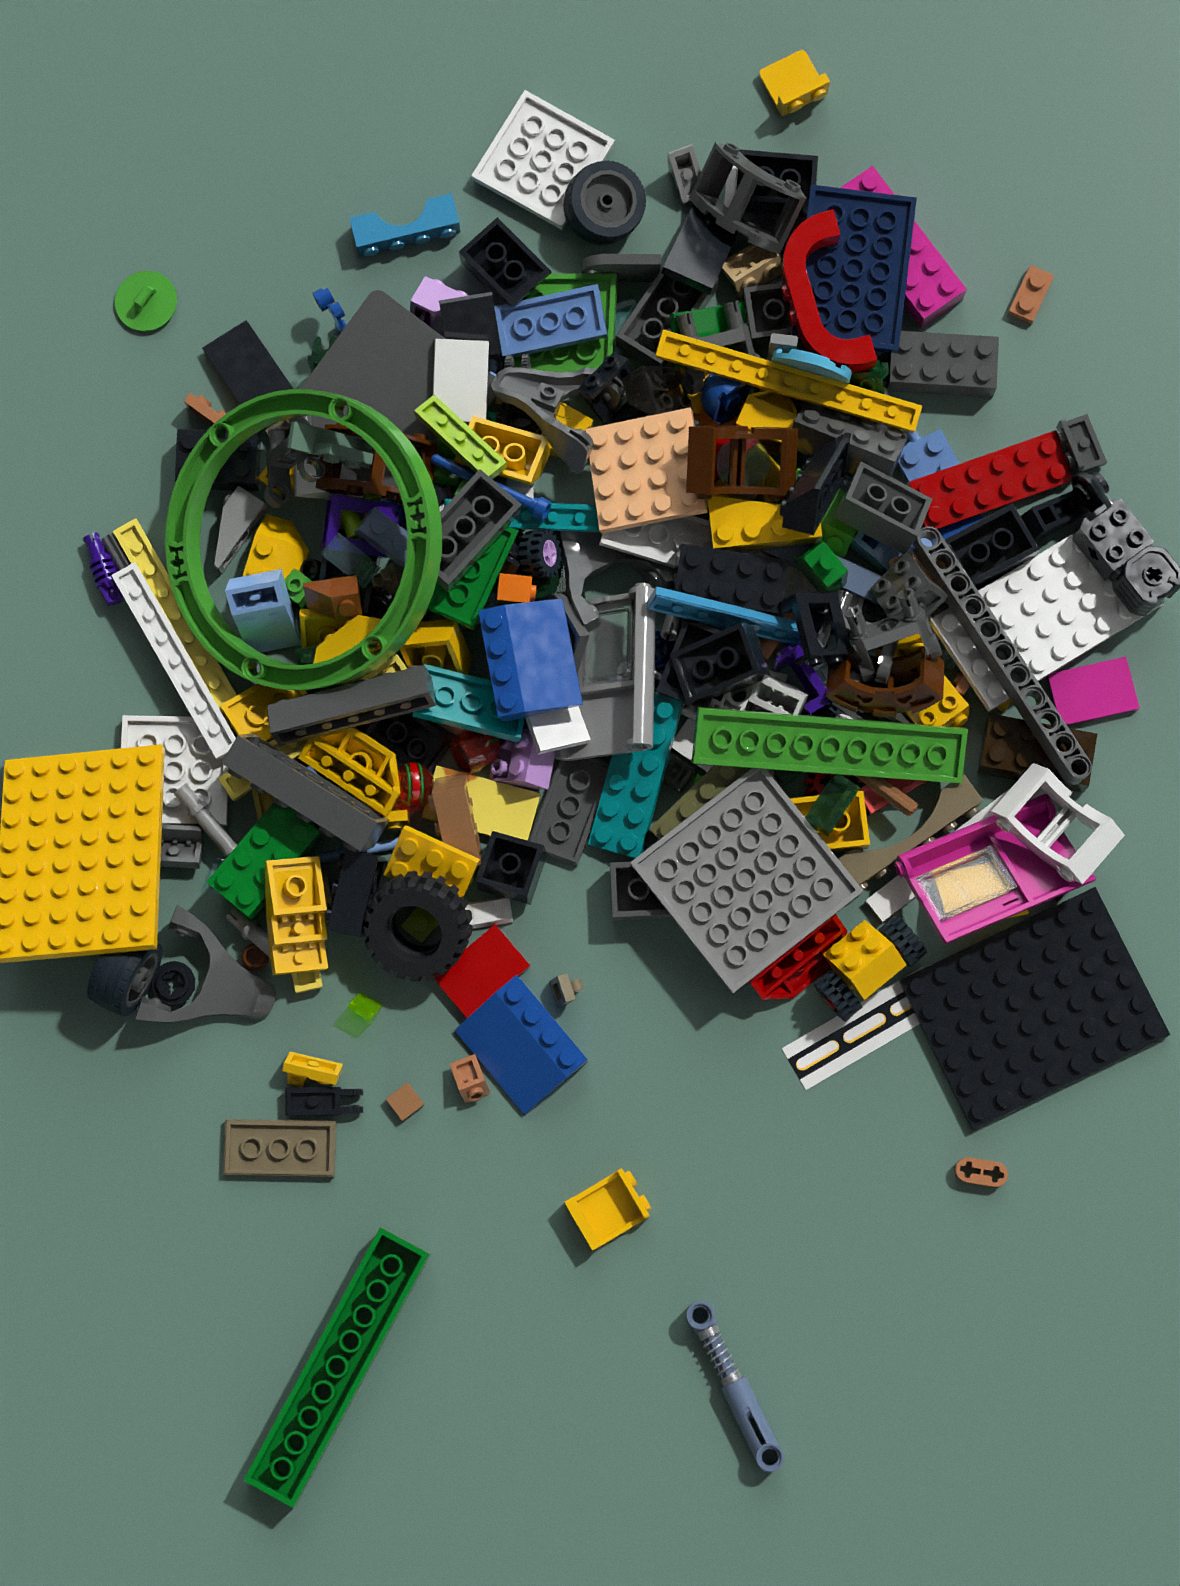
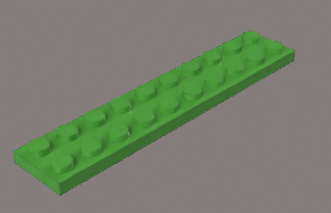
M697 707L692 763L962 783L968 729Z

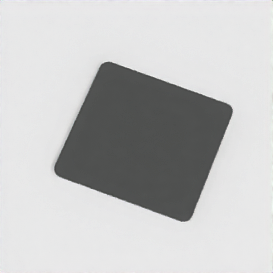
M381 290L372 291L300 389L334 393L355 399L372 407L388 418L403 434L411 436L414 433L429 436V441L434 442L435 434L415 417L414 410L432 397L434 339L445 338ZM489 371L486 409L496 397L491 387L495 376ZM347 405L344 407L343 410L344 416L347 414L348 411ZM312 416V425L324 429L325 424L337 423L320 416ZM296 418L286 419V421L291 424L293 421H296ZM386 465L383 485L398 487ZM350 468L363 479L368 480L369 469Z

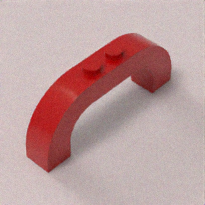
M832 209L809 217L791 234L783 257L782 278L784 285L781 286V292L784 301H789L791 310L788 311L791 326H796L800 340L807 352L830 358V361L834 362L838 368H841V365H845L852 372H860L875 368L877 363L871 336L840 339L831 335L824 328L805 266L806 260L814 251L839 243L841 234L834 210Z

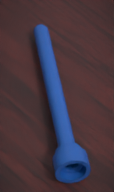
M435 454L431 457L432 464L468 481L476 474L474 471L440 455ZM496 482L521 503V506L528 508L529 512L532 513V517L541 521L545 520L552 505L551 501L543 497L532 499Z

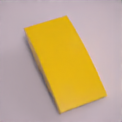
M319 856L265 861L266 918L272 975L328 969L324 942L328 939L324 917L327 906Z

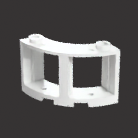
M1033 763L991 812L998 819L996 824L1006 833L1011 832L1029 850L1055 868L1063 879L1068 882L1073 879L1083 884L1125 835L1111 817L1100 813L1088 804L1081 807L1070 798L1072 792L1059 781L1050 769ZM1041 787L1062 809L1036 838L1014 816ZM1076 818L1094 832L1068 860L1050 849V846Z

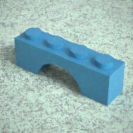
M452 193L426 199L422 214L418 219L407 225L397 226L388 224L376 212L349 218L358 255L366 257L377 255L379 251L386 249L399 250L411 243L425 244L430 239L440 236L441 238H450L457 232H461Z

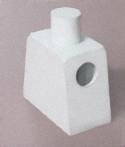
M769 677L755 683L748 701L774 713L801 715L810 693L778 678ZM769 686L770 689L768 693L765 695L766 688Z

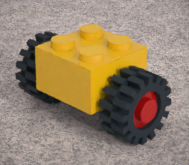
M897 915L878 930L864 920L823 954L834 971L830 969L813 985L826 1004L831 1007L832 1011L846 1022L862 1008L858 998L853 994V990L862 999H867L906 965L912 967L928 952L924 944L919 940V937Z

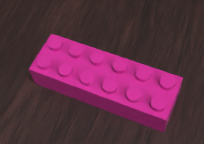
M873 165L840 187L895 195ZM914 220L904 308L921 329L962 301L967 289Z

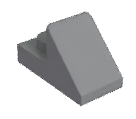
M692 144L667 153L668 171L674 177L682 203L691 201L689 197L701 173Z

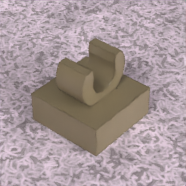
M392 562L386 568L381 569L376 577H371L373 587L381 590L386 589L390 595L395 597L403 570L396 563Z
M567 973L556 976L549 981L557 1007L571 1003L576 999L574 994L584 989L581 978L570 981Z

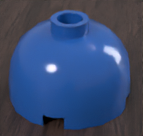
M710 374L704 380V388L700 396L702 408L714 422L719 424L728 422L741 412L738 407L743 401H746L749 394H753L754 386Z

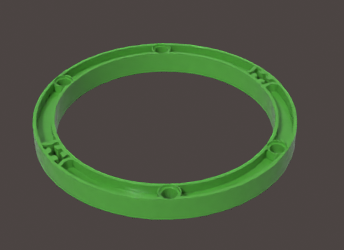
M310 389L275 391L255 397L240 404L214 423L197 442L180 470L173 488L166 520L165 551L170 584L183 618L195 637L217 661L243 678L263 686L285 690L328 689L360 679L378 669L392 658L407 642L423 618L433 596L442 556V525L438 499L431 477L416 449L401 430L388 418L364 403L339 394ZM347 405L348 411L347 414L344 416L343 410L344 407ZM303 416H320L336 421L360 435L374 448L387 465L398 486L403 501L407 524V554L399 588L394 600L378 625L357 645L339 656L314 664L296 665L270 658L244 642L223 619L214 604L205 581L201 562L200 531L204 507L212 484L227 459L243 442L258 431L276 422ZM227 431V432H228V436H227V439L225 440V432ZM378 642L381 645V650L379 654L376 650V645ZM258 663H259V665H260V672H259V674H258V672H257V665H258Z

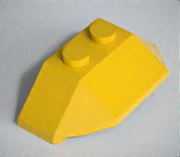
M266 514L255 533L243 576L282 569L285 580L293 569L301 572V565L308 558L310 551L292 521Z
M361 615L349 618L345 621L342 628L327 635L324 638V642L317 646L313 664L329 660L353 648L378 625L381 619ZM379 642L376 645V650L378 653L381 650V645ZM317 689L316 691L321 692L328 689Z
M355 727L308 739L298 757L384 816L389 815L401 793L396 754Z

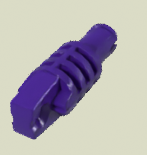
M97 532L92 533L94 542H92L90 534L83 537V541L91 558L88 565L98 590L107 606L123 602L122 593L111 576L117 570L111 556L104 550L100 534Z

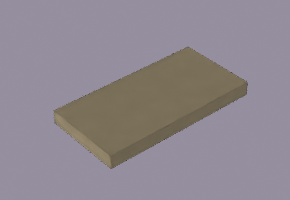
M225 1119L223 1175L335 1177L337 1121Z

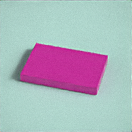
M1126 657L1059 671L1047 676L1053 704L1067 726L1131 712L1140 708Z

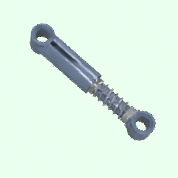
M693 1302L686 1311L687 1322L692 1326L695 1334H698L700 1340L704 1341V1348L707 1347L708 1349L707 1354L712 1358L710 1361L714 1362V1369L718 1370L719 1373L717 1375L722 1378L721 1383L723 1387L720 1389L756 1463L765 1471H776L784 1462V1453L746 1376H741L740 1372H738L739 1369L735 1368V1361L731 1360L732 1354H728V1347L724 1346L725 1340L720 1338L721 1333H718L720 1330L716 1326L717 1320L714 1316V1310L706 1302ZM697 1307H703L708 1312V1318L704 1323H696L692 1318V1313ZM752 1417L765 1441L760 1444L748 1420ZM766 1449H774L777 1453V1459L773 1464H765L762 1461V1453Z

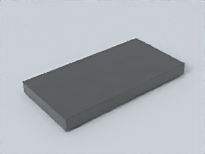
M597 757L573 761L558 760L529 841L544 845L548 856L578 866L594 823L610 762Z

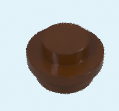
M250 944L243 950L241 960L247 969L259 971L268 964L269 957L255 944Z

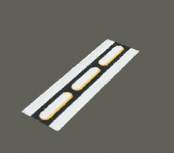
M921 967V968L917 969L916 971L912 972L911 974H913V973H915V972H918V971H920V970H922V969H924V968ZM898 981L862 1001V1008L846 1022L837 1016L782 1048L806 1090L919 1025Z

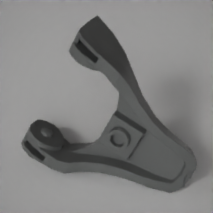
M506 367L500 370L491 383L495 395L501 401L510 403L525 411L537 423L555 453L566 465L580 475L592 452L593 439L582 429H572L554 418V415L563 400L570 396L582 397L577 389L596 369L585 367L577 371L553 372ZM615 377L598 394L610 410L617 412L624 396L625 385L620 379Z
M553 531L557 535L556 539H559L560 544L558 546L562 551L560 554L566 577L565 596L570 601L587 632L599 627L601 618L597 608L581 596L584 581L588 577L590 578L610 568L612 564L625 562L641 575L643 583L650 584L654 589L656 586L671 589L674 574L672 567L599 545L602 536L600 532Z
M177 905L168 930L176 932V935L179 937L188 936L195 939L197 936L202 937L210 954V967L201 992L192 1003L175 1011H170L171 1007L162 1004L158 998L148 999L142 997L135 1020L182 1023L208 1016H236L262 1020L267 1017L276 998L274 985L241 966L228 954L204 923Z

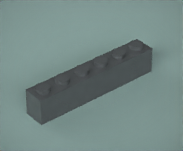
M425 665L411 666L408 669L394 673H384L381 676L367 680L361 679L344 686H334L317 693H307L302 697L290 700H280L275 704L267 705L270 734L277 744L282 746L436 706L432 677Z

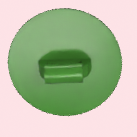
M140 271L130 275L121 283L115 295V309L118 317L126 326L137 331H152L162 327L171 319L177 306L175 287L167 277L154 271Z

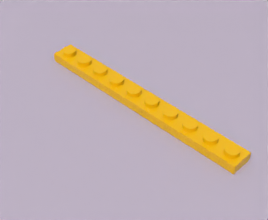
M664 329L662 330L655 357L911 433L916 431L922 405Z

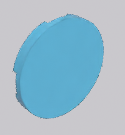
M776 349L771 359L772 362L849 384L852 371L845 365H841V368H838L834 362L830 361V358L797 349H791L788 353H782V349Z

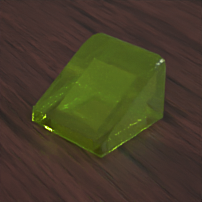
M361 992L348 1005L350 1011L370 1022L375 1021L383 1006L380 1002Z

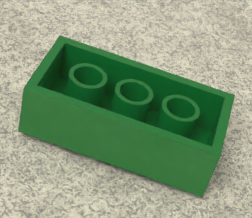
M273 802L207 880V884L252 921L266 905L265 861L306 857L320 841L322 835L308 822L297 817L296 812L290 807L284 808Z

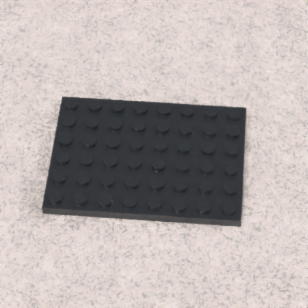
M1096 887L898 981L971 1130L1170 1035Z

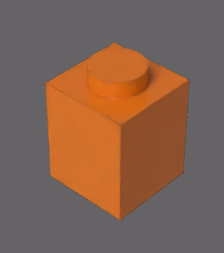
M499 573L495 606L535 601L536 585H532L531 576Z

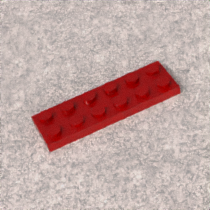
M1054 430L906 483V485L932 498L922 528L928 526L940 529L1069 483L1072 476Z

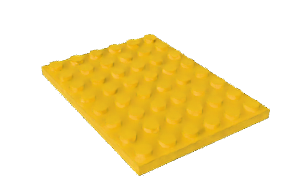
M162 744L5 760L0 824V963L157 949L165 748Z

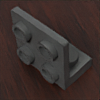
M906 552L870 588V591L888 618L903 613L900 602L897 599V594L903 590L906 599H908L906 588L914 590L917 603L920 608L925 610L927 617L949 597L945 590L928 579L909 552Z

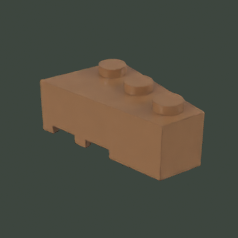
M467 772L435 778L432 795H429L428 798L431 811H436L438 821H434L437 837H442L444 843L479 858L478 865H481L483 856L477 823H475L472 811L473 801L469 797L467 781H469Z

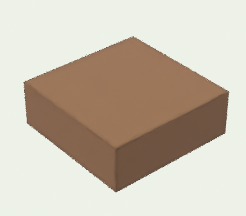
M408 1082L386 1098L402 1121L425 1105Z

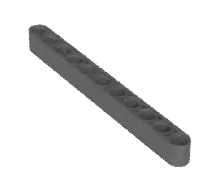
M927 526L922 528L912 544L914 554L931 580L945 590L949 596L945 601L1062 779L1070 785L1079 784L1092 770V764L940 532L933 527ZM921 538L930 540L932 546H925ZM936 561L944 562L947 569L939 568ZM951 583L958 584L962 591L957 592L953 590ZM966 606L974 607L976 614H970L966 610ZM980 628L988 629L991 637L984 636ZM996 651H1002L1006 656V660L999 659L996 656ZM1011 673L1019 675L1021 683L1014 682L1011 678ZM1026 696L1033 697L1036 701V706L1028 704ZM1041 719L1048 720L1051 724V729L1045 728L1041 724ZM1056 742H1062L1066 747V752L1060 751L1056 746ZM1072 764L1077 765L1081 769V775H1077L1072 771Z

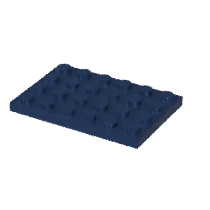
M811 184L806 219L815 214L833 209L841 234L838 244L814 251L805 262L821 322L831 335L840 339H854L870 335L875 351L898 354L917 197ZM793 326L792 336H797L798 341L801 342L797 328Z

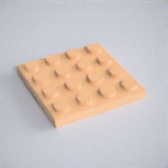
M691 407L585 429L594 443L589 459L599 531L602 534L708 513L706 499H696V494L686 493L689 426H695Z

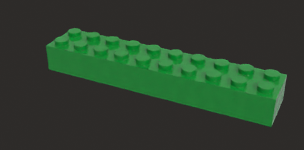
M382 1227L379 1228L243 1481L292 1508L298 1504L431 1256L430 1253Z

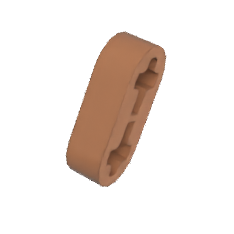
M965 1157L960 1159L954 1167L956 1177L965 1183L999 1187L1008 1178L1007 1168L1002 1163ZM966 1162H969L971 1168L979 1169V1174L972 1173L966 1178L964 1177V1172L960 1171V1167L965 1166ZM994 1167H998V1172L1002 1173V1178H998L996 1183H994L991 1176L983 1175V1171H992Z

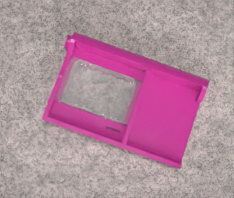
M1043 794L1027 801L1014 817L1037 838L1054 819L1057 812L1049 795ZM994 815L897 856V862L894 863L897 874L900 878H905L944 944L953 942L1094 882L1096 877L1094 874L1090 875L1083 884L1073 879L1070 882L1066 881L1057 873L1055 868L1029 850L1011 832L1006 833L996 824L998 819ZM1064 832L1050 846V849L1068 860L1076 853Z

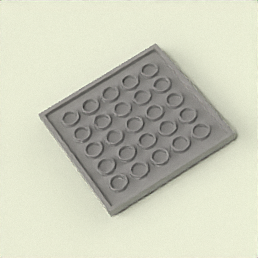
M761 768L750 769L630 862L633 869L732 994L863 893L862 888L769 772Z

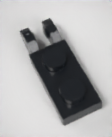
M341 1087L285 1088V1116L363 1113V1106H341V1096H363V1089H341Z

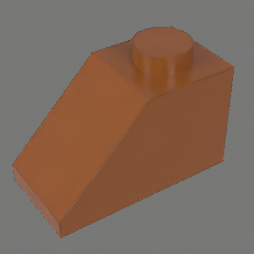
M357 575L303 583L308 609L335 620L356 617L357 615L363 616Z

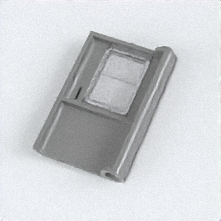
M636 583L634 587L629 589V593L586 600L597 608L601 618L600 626L588 632L590 636L578 670V680L583 705L579 706L590 741L587 744L556 750L555 759L573 761L640 752L653 748L656 611L647 609V601L654 591L650 584Z

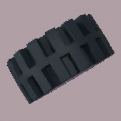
M552 530L527 531L521 538L523 542L519 544L521 551H519V556H521L520 564L523 565V572H527L526 576H531L532 579L554 577V575L558 574L557 570H560L561 565L559 562H562V557L560 556L562 551L558 546L560 544L559 539H556L557 535L552 533Z

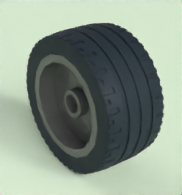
M607 160L587 165L573 177L564 195L563 210L568 225L577 236L590 243L607 245L624 239L639 225L644 215L646 194L641 180H639L635 172L619 162Z
M157 942V949L100 954L89 978L88 998L111 1012L122 1016L130 1015L140 1005L142 997L146 996L152 986V980L162 960V945Z

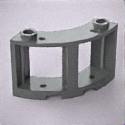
M715 142L689 197L690 200L704 215H708L710 212L711 216L717 219L715 223L732 234H735L737 230L749 239L748 242L780 254L806 200L805 195L800 189L801 186L791 180H786L785 182L757 167L739 151L740 149L736 145L729 142L725 144ZM734 165L745 174L729 208H727L718 198ZM758 182L789 196L772 232L742 218Z

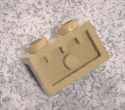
M751 244L726 259L721 271L734 285L736 294L741 299L743 298L745 287L765 285L781 275L782 263L779 254Z

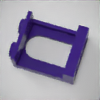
M336 494L328 495L320 549L376 556L381 559L388 558L365 540L338 536L341 509L367 514L376 507L395 523H398L399 512L395 511L396 504Z
M799 645L793 649L791 646L782 649L777 653L778 658L775 659L773 671L778 672L790 665L805 690L810 693L809 696L812 701L804 705L801 715L820 717L825 714L833 701L826 697L825 685L813 667L808 668L806 664L794 665L793 661L804 655Z

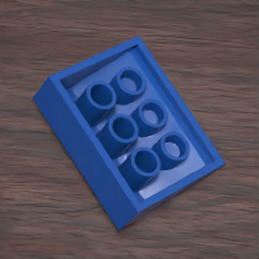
M563 599L507 604L478 610L495 704L500 720L506 722L583 705Z
M518 975L514 976L454 1030L524 1115L588 1062L584 1054Z

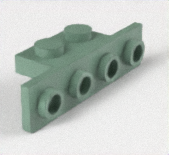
M297 421L291 423L287 448L323 457L324 462L335 464L342 462L345 463L344 467L369 469L370 465H372L373 447L364 439Z

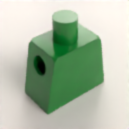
M824 541L814 543L793 560L818 592H837L847 583V568Z

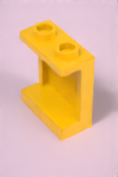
M620 1168L615 1173L564 1202L592 1251L650 1217L648 1211L652 1208L644 1194L640 1197L637 1195L633 1187L638 1184L630 1170L624 1172Z

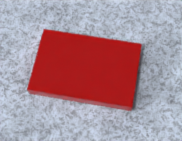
M494 924L464 950L455 966H452L444 975H439L438 973L434 980L464 1016L468 1018L514 976L518 975L519 977L531 966L496 924Z

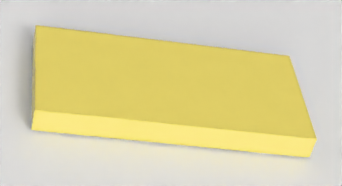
M436 765L428 796L432 795L435 778L461 774L463 772ZM468 774L467 788L469 797L473 801L472 811L475 823H477L478 834L490 837L492 831H496L528 841L541 793ZM427 796L422 819L438 821L436 811H431Z

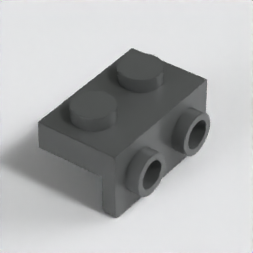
M1088 414L1068 421L1065 419L1059 421L1055 432L1060 445L1063 444L1067 453L1065 454V460L1069 469H1073L1074 473L1077 474L1106 465L1107 460Z
M162 823L160 867L200 869L204 845L202 827L191 824L168 825Z

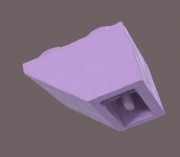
M425 276L410 301V312L441 336H444L439 300L468 295L463 291H456L445 286L440 280L430 279Z
M529 728L522 729L519 742L498 738L499 741H496L497 748L494 751L489 780L521 788L548 790L555 751L538 754Z

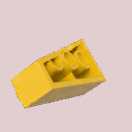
M712 496V499H708L712 545L714 549L741 552L822 542L821 523L815 534L810 535L782 527L783 516L779 514L781 504Z

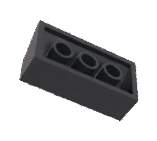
M846 432L817 448L812 458H807L804 472L800 471L798 474L796 486H791L788 499L782 501L779 514L783 516V528L810 535L815 534L845 480L851 433Z

